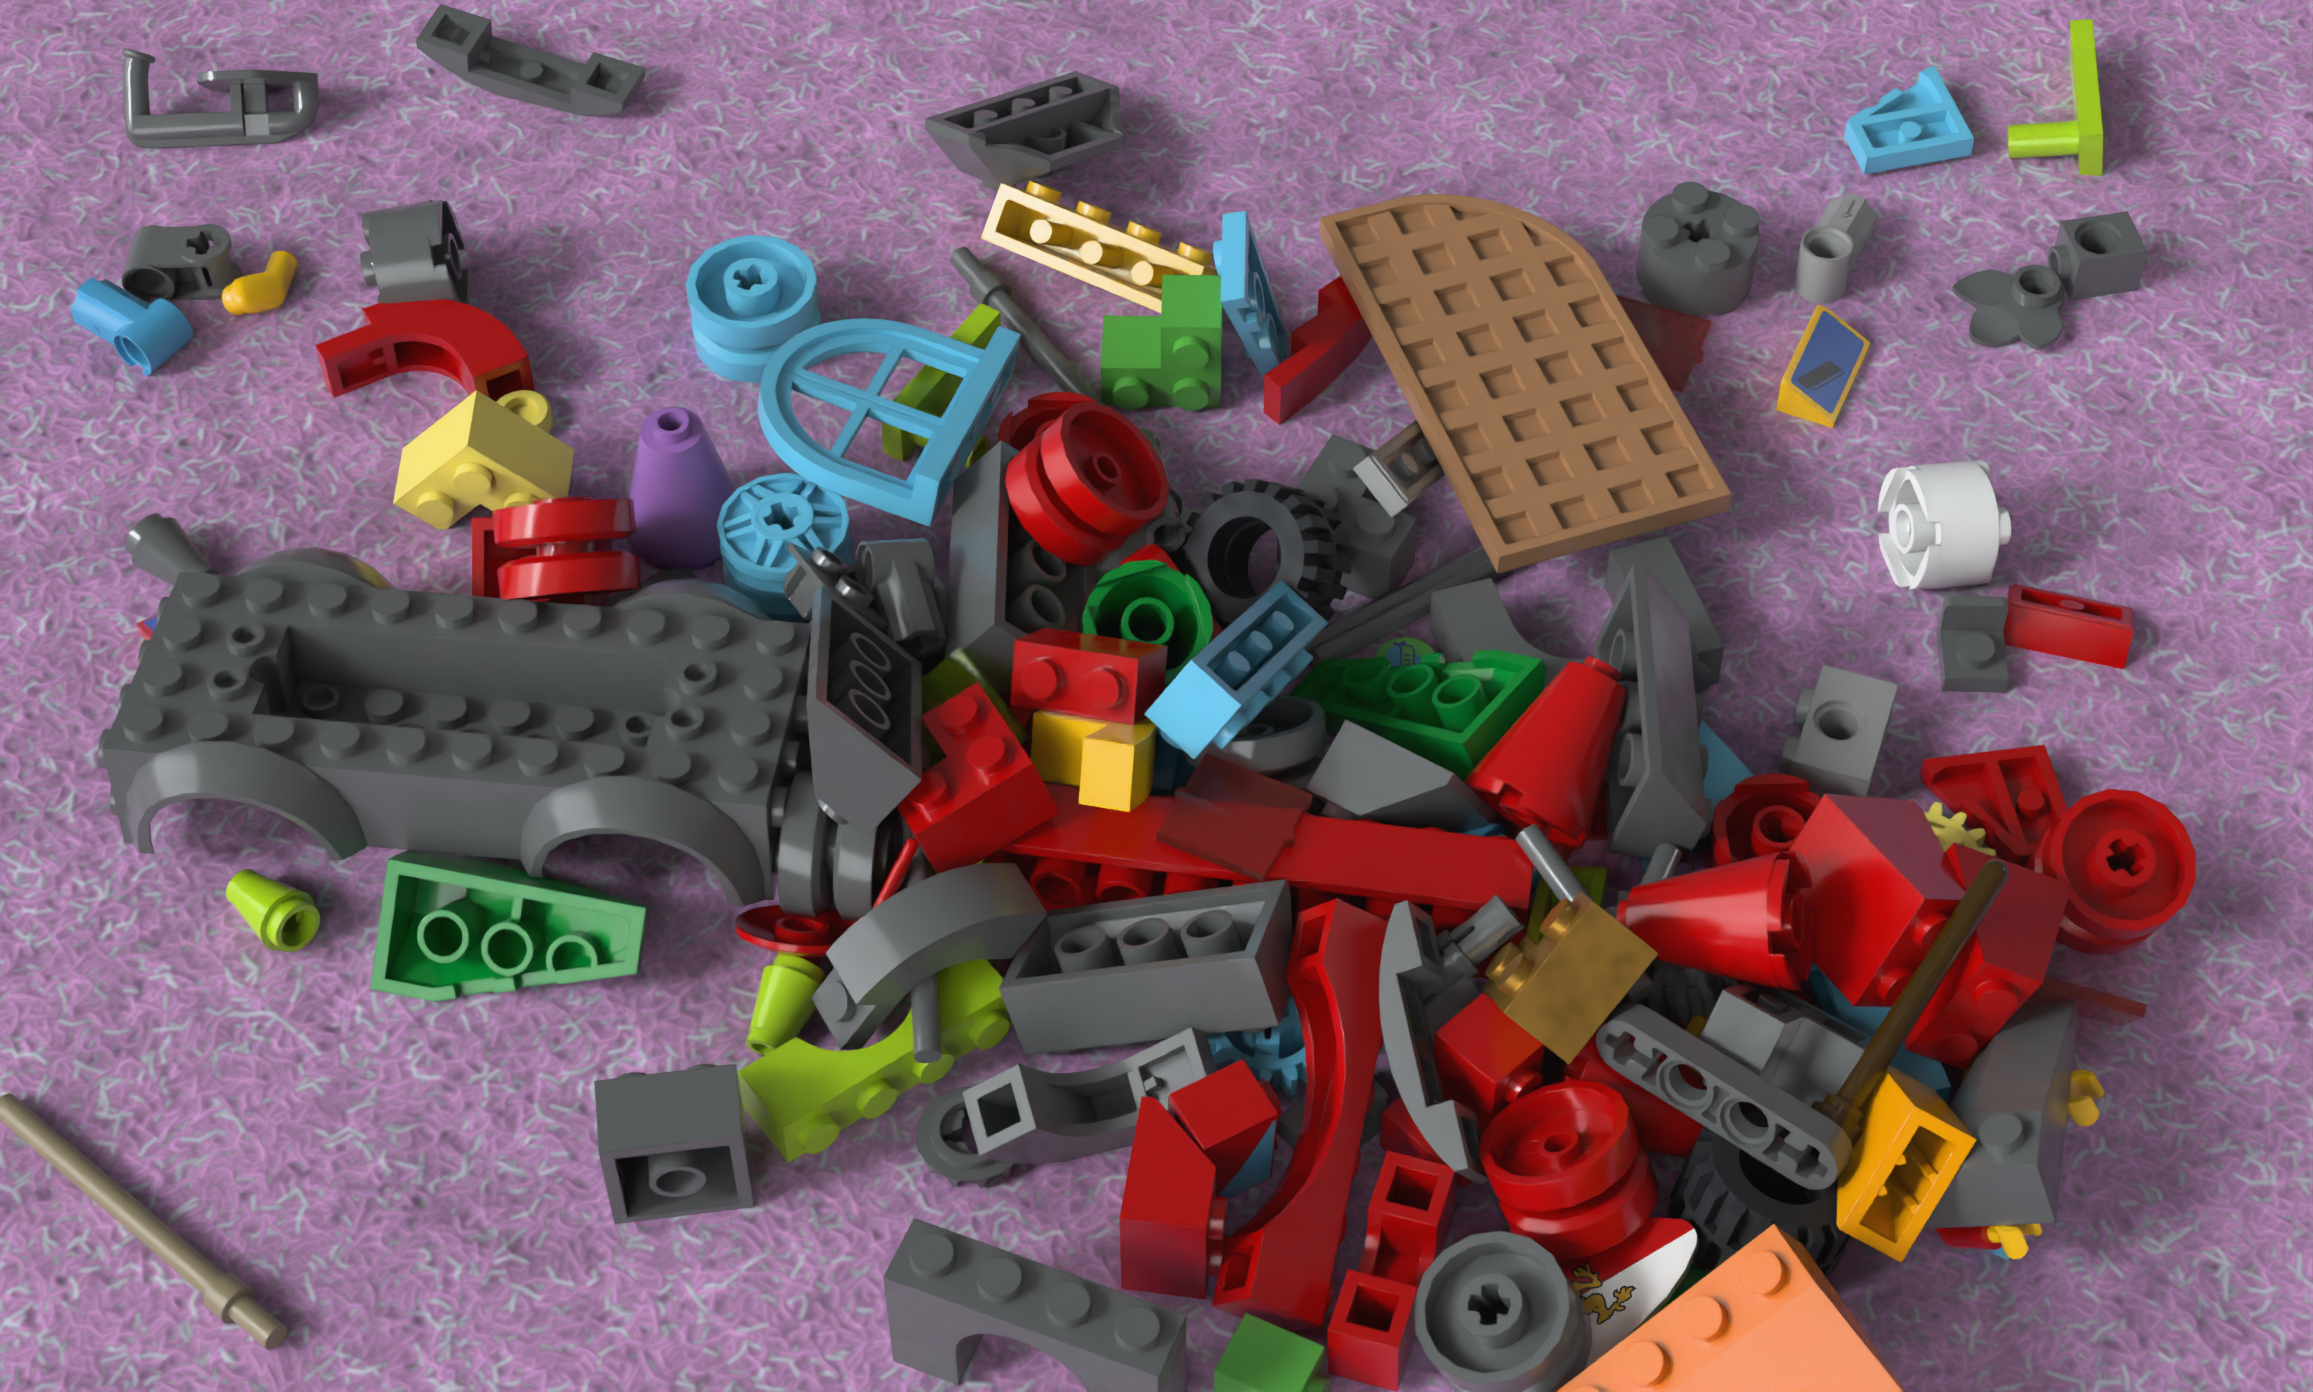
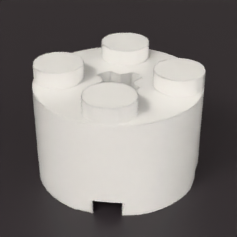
M1985 461L1910 465L1892 469L1883 481L1878 501V513L1889 512V532L1878 533L1879 544L1896 585L1899 587H1910L1909 590H1924L1979 585L1990 582L1997 560L1999 545H2005L2010 540L2011 520L2008 511L2004 507H1997L1996 497L1991 485L1990 470Z

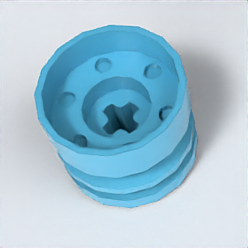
M779 473L758 477L739 487L722 505L717 522V530L724 564L725 585L752 599L773 620L809 624L810 621L801 616L784 594L785 577L798 562L786 546L791 542L812 553L819 546L840 557L847 565L854 563L851 554L850 521L845 501L839 494L816 485L800 474Z

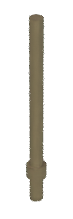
M8 1093L0 1097V1121L203 1294V1304L226 1324H231L234 1321L267 1350L275 1349L284 1341L288 1331L287 1327L255 1301V1291L233 1272L223 1274L16 1096Z

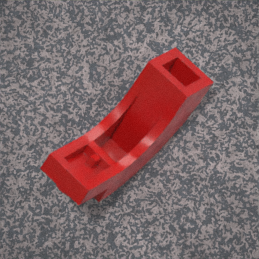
M437 299L374 304L362 308L366 326L315 345L324 382L333 398L389 376L410 371H428L442 374L459 383L468 396L477 390L495 402L504 395L514 391H535L529 356L512 331L489 313L453 300Z

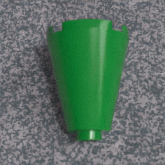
M1157 560L1127 562L1106 573L1089 595L1082 616V633L1168 646L1165 687H1168L1189 661L1210 643L1213 631L1210 603L1198 582L1188 574L1185 576L1181 572L1168 567L1167 563Z

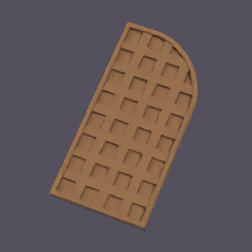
M1448 194L1404 196L1320 217L1319 235L1497 574L1729 510L1732 495L1597 262L1571 236L1553 224L1513 206L1481 198Z

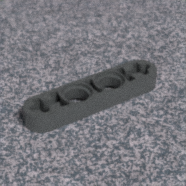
M1633 1003L1622 1005L1597 1031L1596 1045L1598 1052L1605 1063L1612 1069L1798 1185L1815 1190L1830 1187L1850 1163L1853 1154L1851 1141L1845 1131L1834 1121L1650 1008ZM1630 1034L1636 1038L1634 1045L1629 1041ZM1663 1053L1666 1054L1667 1058L1660 1063L1657 1059ZM1687 1064L1697 1069L1704 1077L1707 1089L1702 1090L1690 1086L1681 1076L1678 1065ZM1739 1102H1749L1761 1109L1767 1117L1768 1127H1758L1750 1123L1743 1116ZM1784 1128L1790 1131L1785 1139L1779 1136ZM1812 1147H1815L1820 1152L1818 1158L1811 1154Z

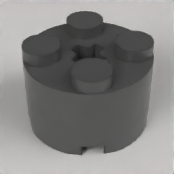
M1696 182L1680 183L1675 186L1673 193L1653 203L1643 217L1636 266L1637 278L1646 299L1661 311L1685 319H1700V314L1719 312L1718 316L1738 308L1748 297L1752 286L1760 235L1758 227L1759 214L1751 206L1743 205L1727 195L1709 191L1703 185Z
M430 200L362 214L363 232L370 250L360 254L361 269L366 285L368 287L378 286L380 293L378 295V303L447 299L470 305L469 269H461L458 251L465 248L457 219L447 201Z

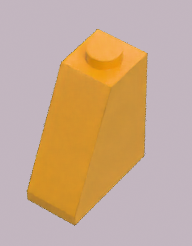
M1889 1065L1860 1110L1864 1115L1859 1125L1863 1133L1853 1147L1850 1163L1838 1176L1836 1225L1839 1230L1902 1263L1977 1139L1934 1089Z

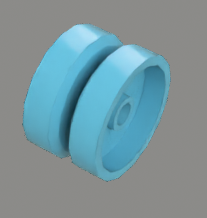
M760 235L731 238L705 250L691 265L686 281V290L692 316L691 325L697 355L712 372L732 381L761 383L763 371L769 359L784 342L806 329L822 324L818 308L817 277L812 260L794 244L778 237Z

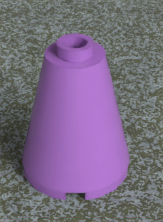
M682 407L659 409L644 420L640 429L628 498L633 499L636 532L627 538V542L632 549H635L636 552L645 558V562L659 569H666L668 567L677 569L690 568L692 571L703 570L715 564L714 560L721 557L717 530L718 518L722 505L736 491V487L701 419L689 409Z

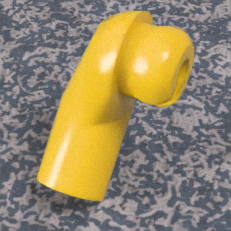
M274 251L271 253L264 272L242 276L235 279L231 285L225 287L222 292V303L226 310L233 315L240 316L245 313H261L281 306L286 299L297 269V259L286 251Z

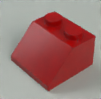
M1141 1096L1119 1218L1121 1289L1206 1300L1209 1275H1219L1226 1239L1228 1238V1234H1224L1228 1211V1197L1216 1196L1215 1165L1156 1098Z

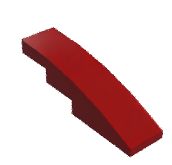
M1341 275L1318 290L1317 315L1292 331L1291 357L1264 375L1263 413L1279 425L1320 395L1360 355L1373 337Z

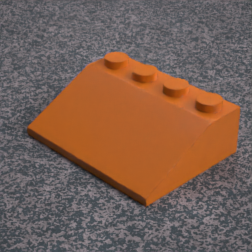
M1773 1224L1556 1392H1907V1390L1803 1244Z

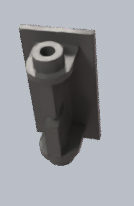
M791 542L788 543L786 548L798 562L785 577L784 594L801 616L810 621L809 624H812L813 594L823 585L872 625L882 630L886 628L887 624L870 604L874 599L873 595L862 585L848 578L845 573L849 566L840 557L823 547L817 546L812 553Z

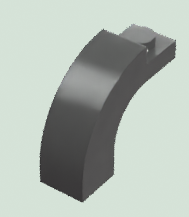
M981 863L939 873L891 896L848 928L826 952L834 969L811 999L840 1049H861L899 1001L919 983L933 974L961 962L977 959H1011L1046 917L1047 912L1016 863Z
M1190 1027L1129 1058L1107 1066L1073 1073H1049L1017 1064L962 1093L979 1156L1015 1164L1056 1163L1132 1146L1141 1096L1156 1098L1168 1111L1170 1093L1216 1072L1217 1068L1206 1032Z

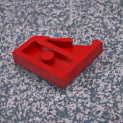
M2045 745L1923 759L1920 771L1922 783L1954 814L1961 811L1967 814L1965 825L1970 830L1983 828L1986 832L1984 843L1990 849H1995L1996 855L2000 859L2026 868L2036 842L2068 810Z

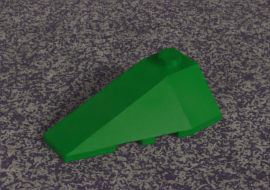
M1496 649L1475 651L1471 659L1472 661L1449 663L1446 662L1442 653L1423 654L1419 662L1420 664L1391 666L1387 657L1321 661L1288 696L1302 697L1319 703L1325 712L1326 731L1337 736L1345 720H1348L1453 772L1465 783L1470 772L1542 693L1547 668L1543 659Z
M407 850L389 858L387 861L370 989L435 1002L456 999L460 997V994L501 993L516 991L523 987L553 983L567 984L637 974L641 969L650 906L546 877H531L525 871L477 858L448 853Z

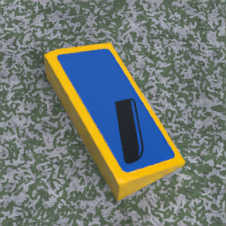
M1818 304L1782 378L1776 411L1833 428L1866 358L1871 343L1831 310Z

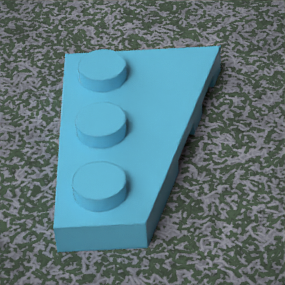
M1247 211L1223 214L1222 240H1217L1213 243L1215 266L1219 277H1221L1220 302L1243 342L1247 358H1252L1260 375L1264 378L1266 373L1287 360V332Z

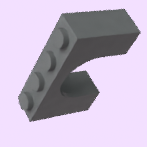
M1669 536L1609 549L1604 587L1612 603L1614 604L1632 564L1646 565L1688 615L1690 643L1697 644L1699 651L1698 666L1694 676L1695 694L1705 691L1711 685L1718 684L1724 645ZM1492 578L1432 592L1429 630L1439 652L1443 654L1447 663L1472 661L1471 659L1475 651L1493 649L1543 659L1547 668L1545 689L1568 662L1574 661L1583 664L1585 659L1556 657L1542 652L1529 644L1514 627Z
M916 1218L911 1222L883 1277L893 1361L959 1385L983 1335L992 1334L1023 1342L1050 1355L1075 1374L1085 1386L1087 1392H1186L1185 1314Z

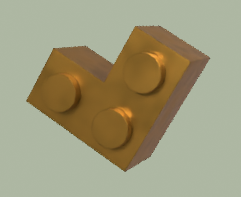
M1581 891L1572 902L1565 898L1550 911L1540 927V932L1545 936L1538 944L1527 935L1523 937L1517 946L1512 942L1506 944L1488 965L1485 975L1490 980L1483 987V990L1503 1013L1568 1064L1572 1062L1658 955L1647 943Z

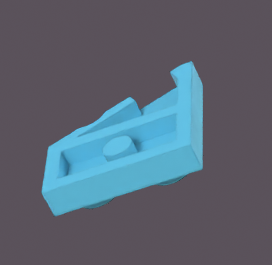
M1935 66L1922 70L1919 74L1918 83L1906 91L1902 92L1895 88L1881 97L1880 102L1876 106L1864 108L1849 118L1844 135L1864 175L1971 155L1974 143L1971 131Z

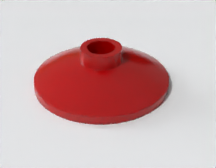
M770 905L753 908L739 914L735 920V932L745 941L761 949L781 955L797 956L818 967L820 965V957L827 956L826 952L855 922L843 921L838 910L826 908L816 918L784 914L780 905Z

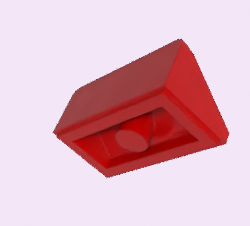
M2018 584L2009 585L2007 595L2008 614L2003 629L2005 645L2119 669L2125 668L2134 632V610L2131 607Z

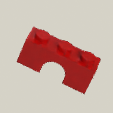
M1387 1150L1368 1207L1367 1234L1360 1264L1357 1271L1347 1270L1328 1327V1374L1398 1392L1416 1336L1413 1303L1423 1274L1443 1251L1455 1213L1456 1172L1450 1166Z

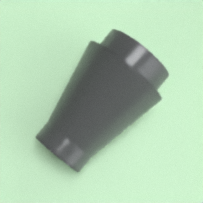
M158 513L148 515L139 521L128 535L125 548L132 555L133 565L173 586L180 572L219 575L218 570L206 560L175 518H164Z

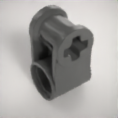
M214 224L182 227L150 225L137 230L132 238L122 275V286L126 291L143 301H151V297L165 300L222 299V292L225 287L231 285L235 279L242 277L243 274L239 266L231 260L229 254L232 248L231 238L225 228ZM209 241H213L215 246L210 247ZM210 276L212 286L207 283L206 277Z

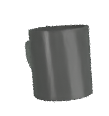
M925 538L860 542L855 555L856 582L873 595L876 611L887 624L886 628L882 630L883 634L919 662H922L926 657L934 653L941 652L947 638L932 591L935 564L930 543Z

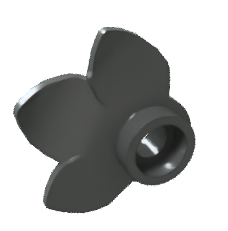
M2040 265L2024 266L2014 276L1991 269L1979 271L1962 278L1953 286L1952 292L1977 309L1969 325V338L1976 344L1998 348L2010 345L2020 338L2029 347L2041 350L2054 343L2061 333L2063 322L2058 311L2062 307L2064 290L2058 275L2047 267Z

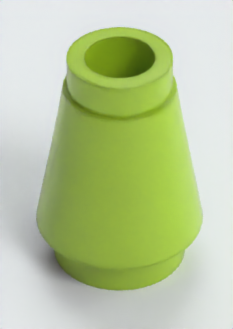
M252 869L238 872L228 883L226 889L227 900L234 905L235 909L267 948L276 951L295 952L305 947L314 938L320 925V914L317 908H315L313 898L308 893L259 874Z
M779 954L776 956L773 965L763 968L749 1028L750 1033L745 1042L750 1050L766 1055L797 1037L816 1010L811 997L826 978L824 972L819 967L797 956Z

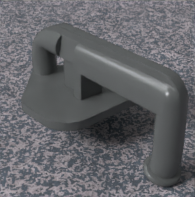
M126 48L122 50V54L125 56L123 66L125 130L131 143L139 148L280 143L298 135L309 127L318 112L319 91L317 73L274 70H228L198 73L197 84L212 91L230 92L231 111L150 115L148 77L150 63H155L156 59L154 56ZM293 88L294 110L268 111L267 90Z

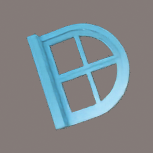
M845 319L814 326L784 342L771 356L763 371L758 397V417L762 431L775 453L789 467L807 480L839 495L931 527L953 487L954 480L959 476L1012 379L1021 334L998 326L986 349L983 350L924 328L891 320ZM859 352L887 354L866 391L807 371L826 359L843 354ZM902 357L963 378L942 418L880 397ZM792 390L853 412L830 451L814 441L797 421L791 405ZM867 417L929 439L906 481L844 459L846 452Z

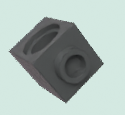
M2128 211L2071 219L2060 222L2055 246L2050 247L2048 251V267L2058 275L2070 300L2138 290L2148 252Z

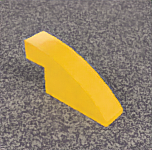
M1039 710L1033 715L1031 760L1042 780L1080 786L1079 804L1130 812L1142 804L1152 791L1157 726L1149 718L1131 725Z

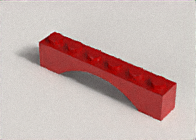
M1337 898L1299 912L1285 978L1297 1007L1306 1054L1307 1090L1300 1133L1291 1161L1273 1194L1250 1221L1226 1239L1212 1307L1239 1318H1243L1245 1313H1248L1290 1332L1321 1326L1323 1316L1326 1314L1332 1301L1333 1287L1331 1277L1337 1248L1342 1243L1347 1229L1345 1210L1351 1181L1356 1176L1361 1162L1359 1143L1365 1115L1374 1100L1375 1087L1372 1081L1378 1052L1384 1043L1379 1005V973L1382 948L1389 921Z

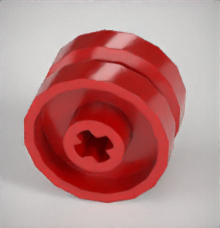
M1091 401L1073 404L1042 435L1035 437L1008 463L1005 479L1010 504L1024 529L1042 548L1057 558L1082 567L1100 564L1125 543L1130 535L1137 534L1153 521L1167 506L1169 484L1164 465L1151 442L1130 420L1110 407Z
M592 496L562 497L536 500L532 502V505L492 511L495 544L509 550L536 549L537 556L507 561L497 569L499 595L503 600L576 597L624 592L642 588L639 557L629 551L598 552L597 543L624 540L636 532L633 499L592 500Z
M2106 789L2082 797L2069 808L2036 842L2026 868L2067 882L2070 894L2056 941L2082 953L2112 955L2138 947L2186 905L2196 881V852L2185 826L2163 803L2138 791Z
M1573 1080L1547 1085L1521 1096L1499 1112L1481 1136L1478 1156L1498 1199H1500L1499 1205L1511 1233L1530 1237L1550 1252L1556 1260L1592 1256L1623 1242L1644 1225L1657 1204L1659 1183L1650 1160L1639 1142V1133L1630 1110L1620 1092L1601 1082Z

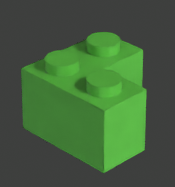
M1163 275L1161 316L1103 315L1102 400L1108 406H1119L1127 410H1136L1144 406L1179 407L1187 411H1195L1203 407L1221 408L1223 306L1220 302L1221 277L1219 275Z

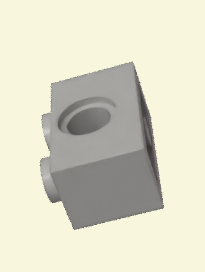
M1822 665L1816 688L1812 689L1803 686L1794 718V724L1802 725L1803 730L1800 737L1788 734L1780 761L1779 772L1796 776L1809 782V790L1821 798L1824 794L1868 797L1891 719L1898 684Z

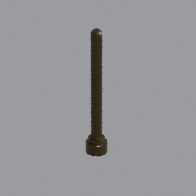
M1992 859L1982 866L1836 1095L1828 1093L1822 1102L1814 1101L1811 1108L1834 1121L1845 1131L1851 1141L1852 1149L1863 1133L1859 1127L1864 1118L1863 1113L1860 1111L2008 881L2010 872L2008 866L2003 861Z

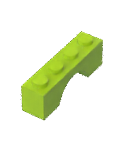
M987 959L961 962L937 972L942 1050L940 1060L934 1063H920L914 1059L911 1008L897 1030L884 1040L869 1047L850 1051H834L813 1046L797 1037L791 1039L738 1071L743 1107L788 1163L805 1152L816 1154L825 1150L836 1140L839 1132L862 1117L873 1119L884 1114L894 1104L898 1095L920 1082L931 1084L938 1081L947 1074L957 1059L977 1047L981 1050L989 1049L1006 1036L1013 1023L999 990L1003 978Z

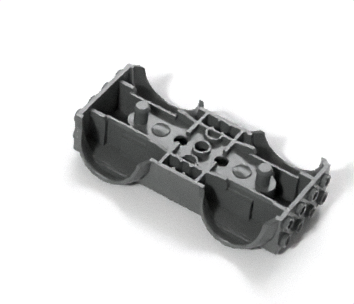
M319 547L286 549L250 562L233 576L209 573H179L170 596L163 597L160 601L157 625L151 639L144 640L140 646L138 668L131 684H124L121 689L118 701V714L111 729H105L101 734L98 745V761L100 767L107 769L111 784L109 800L111 813L119 817L124 842L132 844L139 853L154 854L150 822L157 812L167 805L189 799H225L252 804L280 814L309 831L326 849L330 859L344 860L365 849L367 846L521 860L529 876L542 878L544 877V862L548 852L564 841L589 834H626L654 839L694 856L717 876L725 892L728 905L746 906L764 900H774L778 885L780 837L790 787L799 770H812L806 709L811 624L773 620L752 599L726 585L697 578L664 580L627 594L612 607H601L585 604L577 605L524 599L503 600V598L400 590L374 567L347 553Z

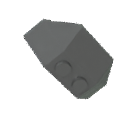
M1077 71L926 118L925 130L960 172L981 179L985 187L999 190L1001 183L1016 187V183L1034 177H1049L1053 175L1054 170L1124 147L1122 111L1119 104V87Z

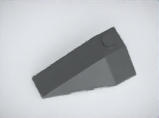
M2075 1000L2024 1003L1979 1052L1949 1106L1977 1140L1922 1229L2056 1223L2078 1007Z

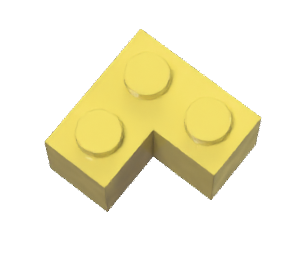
M476 390L403 448L393 504L437 529H448L479 504L494 511L509 507L532 505V502L536 500L568 497L574 449Z

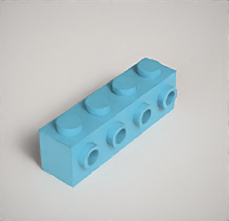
M1280 580L1193 657L1144 715L1157 726L1159 734L1168 744L1177 749L1184 750L1193 759L1198 757L1212 742L1223 750L1243 727L1246 728L1265 706L1267 707L1286 686H1289L1314 659L1305 649L1325 628L1328 622Z

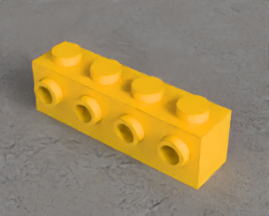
M1029 180L1026 189L1001 183L981 239L1161 313L1163 275H1218L1216 266L1210 264L1213 253L1185 242H1180L1178 250L1162 245L1159 242L1163 233L1133 221L1129 222L1127 230L1109 223L1112 212L1079 200L1077 208L1074 209L1059 202L1062 194L1061 191Z

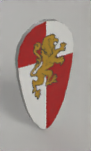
M1650 1217L1647 1218L1644 1225L1623 1242L1592 1256L1557 1260L1590 1314L1593 1345L1585 1369L1650 1320L1672 1297L1687 1275L1699 1248V1236L1689 1222L1683 1219Z

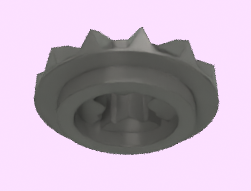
M973 1086L956 1088L934 1099L923 1111L917 1125V1149L924 1159L929 1173L937 1172L945 1176L953 1187L959 1181L975 1182L980 1188H983L988 1179L999 1174L1009 1177L1014 1163L979 1156V1153L972 1154V1151H968L966 1143L959 1141L963 1139V1129H966L965 1119H969L962 1092Z

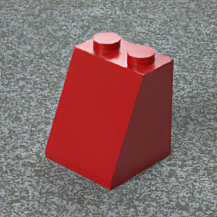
M1824 794L1789 851H1799L1805 857L1811 874L1813 888H1800V895L1803 899L1804 910H1815V942L1812 961L1854 1007H1892L1966 892L1922 808L1914 800Z
M1953 843L1945 854L1965 892L1982 866L1989 860L1998 859L2003 861L2008 866L2010 875L2003 889L1907 1036L1904 1046L1907 1051L1964 1069L2043 983L2070 891L2067 882Z

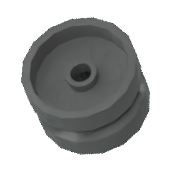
M1278 695L1267 707L1265 706L1246 728L1243 727L1223 750L1212 742L1195 759L1183 750L1187 763L1197 767L1186 780L1189 801L1214 804L1237 803L1248 808L1288 813L1303 811L1314 816L1322 812L1326 804L1306 789L1323 758L1317 755L1327 745L1325 712L1320 704L1302 697Z
M799 770L790 787L780 837L778 895L780 908L784 914L817 918L829 906L833 894L835 906L843 921L856 922L872 910L895 863L898 834L897 806L866 836L851 823L842 825L831 819L822 810L817 797L814 796L812 770Z
M1505 1231L1469 1235L1443 1250L1423 1274L1413 1303L1415 1333L1429 1360L1443 1374L1446 1382L1455 1392H1556L1585 1370L1593 1345L1590 1314L1555 1257L1530 1237Z

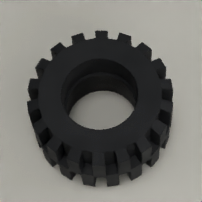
M1246 479L1245 484L1233 481L1222 486L1223 495L1210 493L1201 501L1205 511L1202 514L1192 512L1186 522L1187 525L1192 527L1189 538L1186 537L1184 543L1178 549L1186 551L1185 562L1177 563V568L1185 576L1188 574L1198 582L1210 603L1212 616L1223 631L1280 580L1327 622L1331 619L1336 611L1330 604L1333 599H1344L1348 587L1340 585L1342 573L1351 574L1352 560L1343 559L1342 550L1351 547L1348 535L1335 531L1342 521L1335 511L1323 509L1325 501L1316 495L1304 493V490L1259 479ZM1273 529L1281 548L1280 568L1273 583L1264 592L1257 595L1248 575L1249 556L1256 541L1265 532Z
M1752 1107L1740 1108L1743 1116L1750 1123L1758 1127H1768L1767 1117L1764 1113H1758ZM1704 1127L1700 1132L1670 1195L1672 1201L1668 1208L1669 1218L1683 1219L1695 1228L1700 1240L1699 1248L1693 1261L1698 1266L1705 1265L1712 1271L1771 1225L1775 1224L1803 1244L1828 1279L1852 1237L1839 1230L1836 1225L1838 1177L1830 1187L1822 1190L1805 1188L1707 1127ZM1784 1128L1779 1136L1785 1139L1790 1131ZM1812 1147L1811 1154L1818 1158L1820 1152L1815 1147Z

